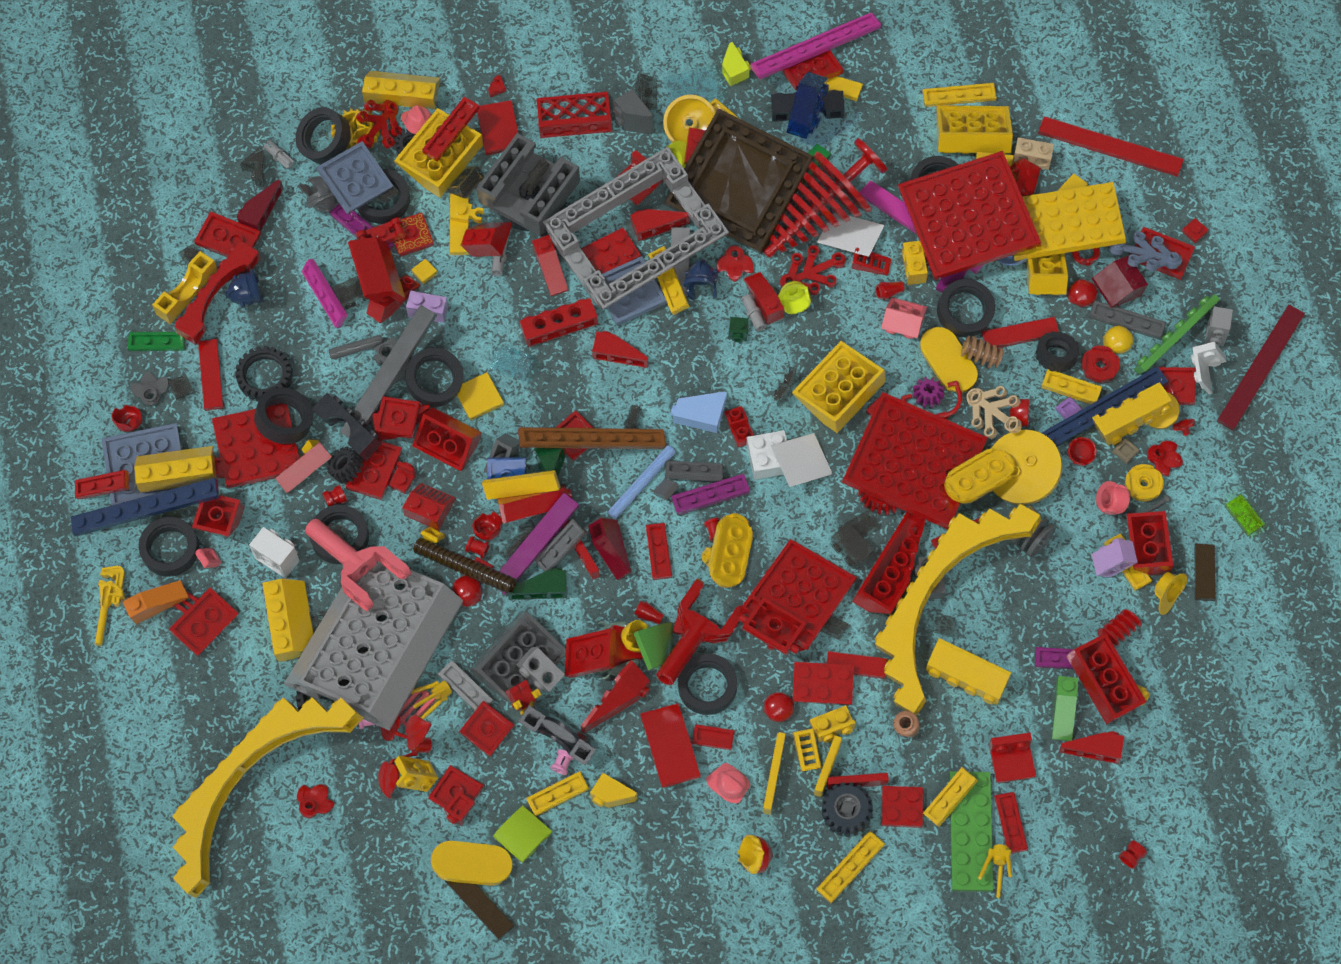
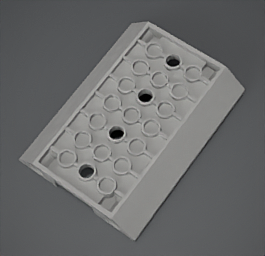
M377 561V565L355 582L368 593L374 606L369 611L363 610L344 594L341 588L284 685L317 700H320L322 695L334 701L343 698L364 720L390 731L461 607L463 600L439 581L412 570L411 575L406 579H399ZM398 584L406 585L403 590L395 588ZM380 615L387 616V619L383 622L376 620ZM361 647L368 648V651L364 654L358 652ZM343 679L350 681L346 686H340L339 682Z

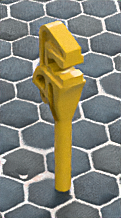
M121 566L101 569V577L105 579L111 578L115 580V584L113 581L105 582L104 580H99L98 583L101 608L95 638V645L102 646L108 608L112 603L115 607H119L121 600H125V593L123 592L125 571Z

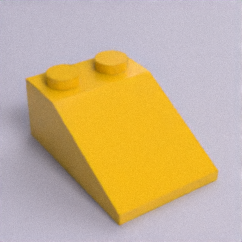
M1064 253L1026 260L1029 294L1066 295L1068 272Z

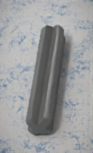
M376 335L329 349L330 358L337 359L374 348L384 343L381 335Z

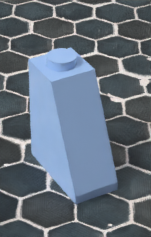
M727 392L678 398L677 404H673L670 415L673 416V423L717 433L727 401Z

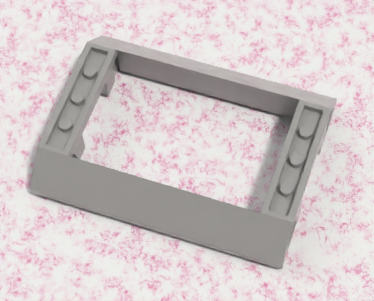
M668 147L543 221L557 250L593 302L603 310L729 234L711 206L703 203L688 182V174ZM663 179L698 230L610 283L608 287L601 272L594 269L579 247V241L573 233Z

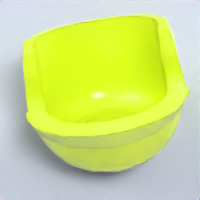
M798 281L785 284L778 295L784 311L788 314L803 312L811 304L808 287Z

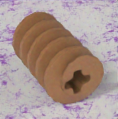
M968 336L962 346L961 357L968 353V360L975 356V363L981 359L982 366L988 362L989 369L993 365L997 368L1003 357L1004 350L1003 348L997 349L996 345L990 346L989 342L983 344V340H977L975 336Z

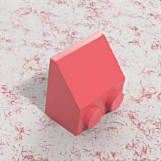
M891 297L886 307L881 329H885L887 333L903 334L904 337L909 339L918 338L927 306Z

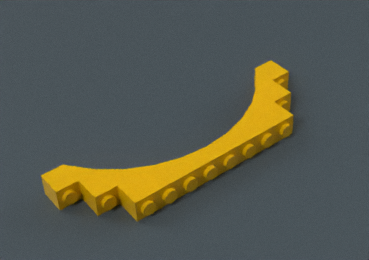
M1019 504L1017 508L1014 507L1009 515L1010 520L990 508L987 513L984 512L979 519L980 524L975 523L960 513L956 518L953 517L951 519L948 531L940 536L938 540L939 545L929 553L928 562L919 569L916 581L910 583L906 590L907 595L904 599L901 598L896 605V612L888 617L885 623L887 626L875 638L877 649L893 658L888 660L884 667L886 677L903 686L902 689L898 688L894 694L896 706L905 711H911L917 716L926 703V698L917 675L915 644L922 610L931 592L947 572L961 560L981 548L1004 540L1031 537L1042 521L1038 513Z
M284 697L277 701L272 710L260 719L258 725L246 734L244 740L232 749L230 755L219 763L216 770L205 778L202 785L191 793L188 800L180 805L172 816L186 831L184 835L177 839L173 846L176 852L187 862L178 869L177 874L173 877L187 894L197 898L210 884L209 854L218 816L232 789L256 762L282 744L302 736L322 732L350 733L363 720V717L343 698L335 701L329 710L314 698L306 701L300 710Z

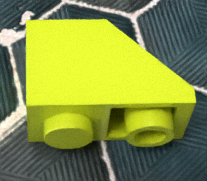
M731 42L722 63V74L729 85L733 86L748 79L751 68L748 61H744L740 48L735 47L734 43Z

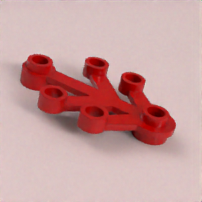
M368 100L364 104L365 110L367 112L381 111L382 114L369 115L367 112L361 111L356 115L359 123H375L367 134L358 138L357 144L363 141L367 149L371 148L374 143L373 138L381 129L382 144L385 148L389 149L394 146L395 141L389 136L386 120L389 118L390 134L393 137L397 138L398 134L401 135L402 128L397 125L395 117L398 114V107L391 100H386L383 104H376L373 100Z
M812 245L808 248V258L803 272L797 275V269L802 264L803 256L800 253L792 255L789 273L781 277L780 286L783 287L787 284V280L801 282L808 279L815 282L811 284L801 283L808 287L810 294L817 295L820 292V285L817 282L826 284L828 287H834L837 281L834 275L826 277L818 273L831 267L842 268L846 263V257L844 254L837 252L832 255L831 259L813 267L815 258L819 255V248ZM832 279L834 280V282L829 283L828 280ZM812 287H817L818 289H817V290H812L811 288H812Z

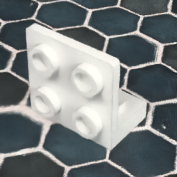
M1215 342L1193 347L1194 354L1191 355L1192 363L1196 366V372H1194L1195 381L1208 394L1213 393L1208 366L1216 367L1221 365V363L1227 362L1226 355Z

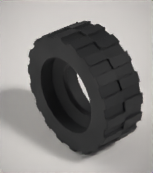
M1059 331L1046 333L1044 336H1041L1035 354L1036 359L1043 368L1049 369V371L1065 372L1075 366L1079 354V346L1077 341L1072 336H1069V334ZM1050 347H1059L1065 350L1067 354L1063 357L1054 356L1048 352V349Z

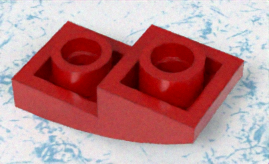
M739 406L724 411L737 447L747 445V437L754 436L743 407Z

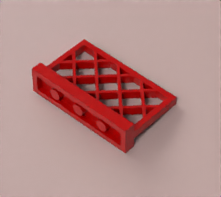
M608 92L536 98L540 138L612 132ZM597 98H605L601 105L595 102ZM579 100L587 101V103L583 106L579 105L577 102ZM563 101L569 103L565 108L559 105ZM541 103H549L551 106L546 110L541 107ZM590 105L596 107L593 112L587 110ZM573 106L579 109L575 114L569 111ZM556 108L561 112L558 115H554L551 111ZM602 111L607 115L597 116L596 114ZM582 112L588 115V117H578V116H579ZM564 114L570 117L568 119H560ZM546 116L552 118V120L542 121Z

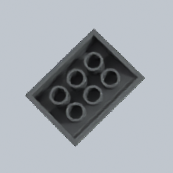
M528 611L520 612L469 670L482 683L512 705L505 691L524 680H527L532 691L536 689L532 685L534 682L529 677L525 678L519 672L520 668L516 665L530 648L538 647L555 665L566 655V649ZM533 659L529 662L531 669L535 668V661ZM547 673L543 675V680L548 676Z

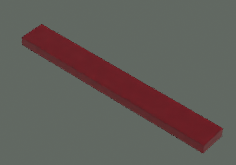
M1288 304L1219 416L1218 423L1234 431L1304 317V312Z

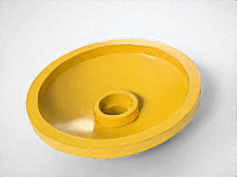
M697 95L678 97L669 104L664 113L663 127L666 136L671 142L680 140L687 144L689 127L706 130L716 113L715 109L706 99ZM687 119L692 120L691 126L686 124Z

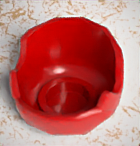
M1080 279L1073 282L1067 289L1066 296L1071 304H1076L1082 308L1090 306L1096 300L1098 292L1093 283Z
M1020 399L1019 406L1010 408V417H1016L1021 421L1022 427H1027L1029 399Z
M124 405L122 409L115 408L111 414L114 425L123 432L136 430L143 421L141 410L136 406Z
M1078 437L1070 442L1067 453L1073 464L1085 466L1094 461L1097 449L1089 438Z
M494 511L489 515L482 513L472 524L474 535L482 540L497 538L502 530L501 516Z
M461 576L453 583L452 591L463 600V606H473L480 601L483 591L479 581L469 576Z
M775 692L770 694L763 702V712L771 721L783 722L788 720L793 714V701L785 693Z

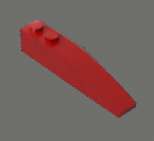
M906 512L852 600L853 603L868 612L892 613L910 582V575L914 567V560L925 525V519Z

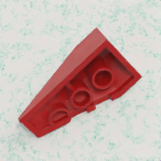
M632 660L628 662L614 681L616 683L613 689L606 690L603 694L602 704H597L581 724V731L584 734L634 704L641 697L645 698L650 692V680Z

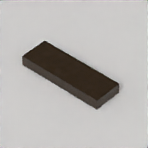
M1195 543L1194 545L1195 600L1215 601L1214 544Z

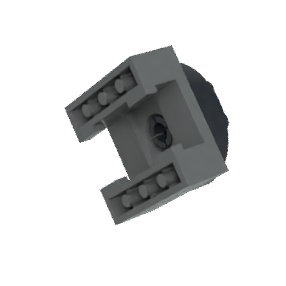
M517 133L478 185V200L482 205L497 212L504 222H511V227L522 231H532L541 236L546 230L543 221L566 208L567 199L580 182L579 166L561 156L555 164L534 153L536 148L535 142Z

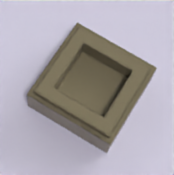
M1124 438L1113 449L1112 453L1127 465L1140 450Z

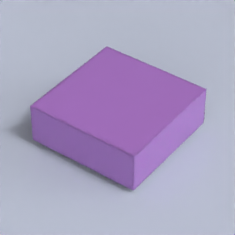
M1071 397L1055 408L1064 419L1082 410Z

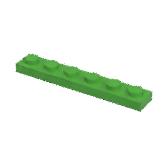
M1216 294L1210 297L1207 295L1198 302L1200 305L1188 311L1186 314L1188 317L1185 320L1181 319L1174 325L1175 329L1172 332H1167L1161 338L1163 341L1160 344L1156 343L1149 349L1150 353L1147 356H1142L1136 362L1138 365L1133 370L1138 375L1146 372L1220 300Z

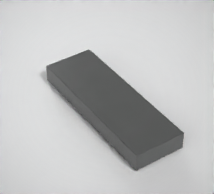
M666 461L665 479L723 480V464Z
M572 519L534 561L544 572L556 568L587 534L586 530L576 519Z

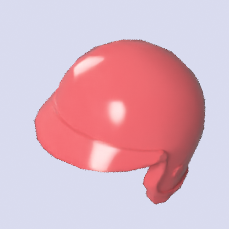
M1107 481L1099 487L1096 494V505L1101 512L1108 515H1117L1125 512L1128 508L1130 493L1125 486Z

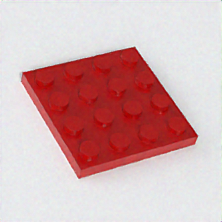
M276 404L267 408L266 413L272 423L282 428H292L287 404ZM256 409L212 418L227 489L274 479L299 459L296 443H275L265 438L258 431L254 422Z

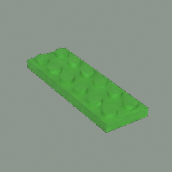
M950 771V780L958 771ZM969 772L978 782L950 814L952 891L993 892L992 858L982 879H978L988 856V851L990 848L992 849L990 772Z

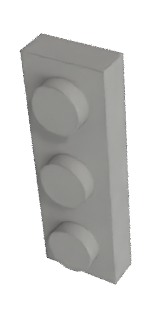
M453 661L449 662L438 673V676L446 681L449 687L474 711L482 701H485L488 705L493 703V699Z

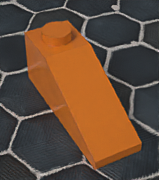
M180 580L140 592L122 602L130 619L135 624H138L189 597Z

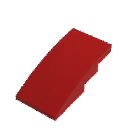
M679 704L640 713L661 787L664 788L701 778Z

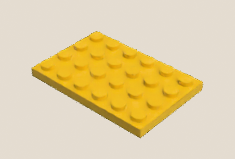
M1114 182L1022 197L1040 238L1041 246L1013 256L1014 261H1019L1026 258L1031 259L1126 243Z

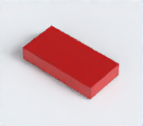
M695 724L692 745L731 751L735 730Z

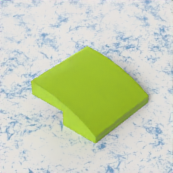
M522 805L496 831L493 837L523 863L551 835L552 831Z

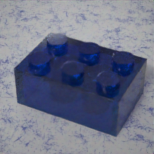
M807 72L800 80L786 133L805 139L810 134H814L815 128L817 129L820 124L821 118H818L819 113L823 111L825 102L822 101L823 97L827 95L829 90L827 77Z

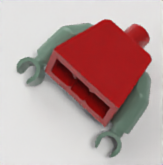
M604 621L598 623L599 627H605L603 630L609 628L616 630L614 668L600 671V673L608 672L606 677L601 678L603 681H609L612 675L617 676L630 660L638 666L639 662L643 659L641 652H632L623 644L621 633L628 624L625 621L611 622L609 625Z

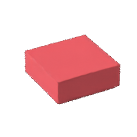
M213 548L198 549L195 552L204 568L217 567L222 563Z

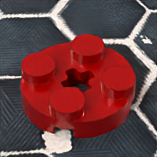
M1106 346L1092 347L1082 358L1081 368L1084 376L1097 383L1112 381L1120 368L1118 355L1116 356L1112 352L1113 350ZM1099 361H1102V363L1106 366L1100 368L1096 364H1098Z

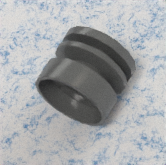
M1029 505V506L1027 507V508L1031 509L1032 511H1034V512L1038 513L1039 515H1041V513L1038 512V511H1037L1035 508H1033L1032 506ZM1045 518L1040 522L1031 537L1010 539L1009 541L1017 545L1023 540L1021 550L1026 551L1028 549L1027 555L1032 558L1049 543L1057 526L1053 523L1048 525L1049 520Z

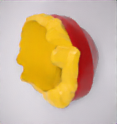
M746 835L737 852L740 855L738 861L751 874L763 873L773 859V852L764 838L755 835Z

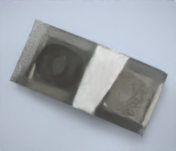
M789 367V373L784 375V383H779V390L775 389L774 401H777V407L779 408L783 406L792 392L796 379V367Z

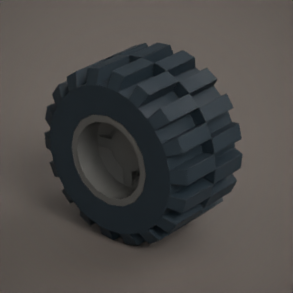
M845 782L840 783V786L834 785L832 790H828L826 797L824 796L822 817L824 823L830 827V831H836L839 836L841 834H845V837H850V834L858 835L859 831H865V827L869 826L872 819L873 805L871 797H868L866 790L861 789L862 786H853L854 783L849 782V785H845Z

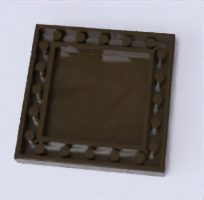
M718 108L684 170L688 174V182L703 203L711 206L728 230L729 234L725 235V237L762 255L770 242L771 235H774L777 224H780L782 221L783 213L787 212V205L792 203L793 194H797L799 183H803L805 172L808 173L810 171L808 168L811 161L814 163L815 158ZM671 192L665 202L666 206L677 212H686Z

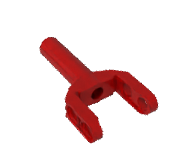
M698 578L688 590L677 609L680 623L684 627L685 632L656 673L658 679L669 686L674 684L701 642H726L738 626L741 614L745 615V613L740 611L742 605L736 607L723 628L719 629L718 625L693 610L690 611L689 609L700 595V590L704 584Z

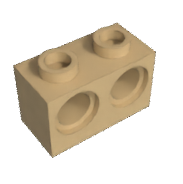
M1018 138L1013 163L1025 158L1041 169L1049 170L1054 144Z

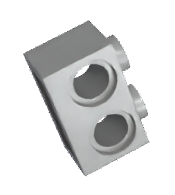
M1214 306L1207 324L1205 343L1215 342L1218 346H1224L1231 327L1232 309Z
M531 647L516 664L520 668L519 672L525 678L529 677L534 682L532 685L539 689L540 692H550L565 675L538 647ZM531 659L535 661L534 669H531L529 667V662ZM545 673L549 675V681L547 683L543 681V675Z

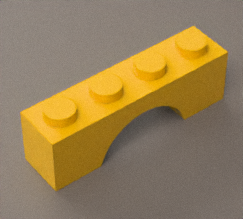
M199 251L188 264L187 272L180 284L170 292L164 291L152 304L156 315L171 324L198 294L199 290L208 283L209 277L217 272L218 269L215 261Z

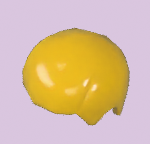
M1114 326L1107 330L1103 336V345L1111 348L1112 352L1116 354H1123L1129 351L1134 342L1132 333L1123 326Z
M634 620L623 628L621 638L628 650L641 652L633 633L648 628V625L642 620Z

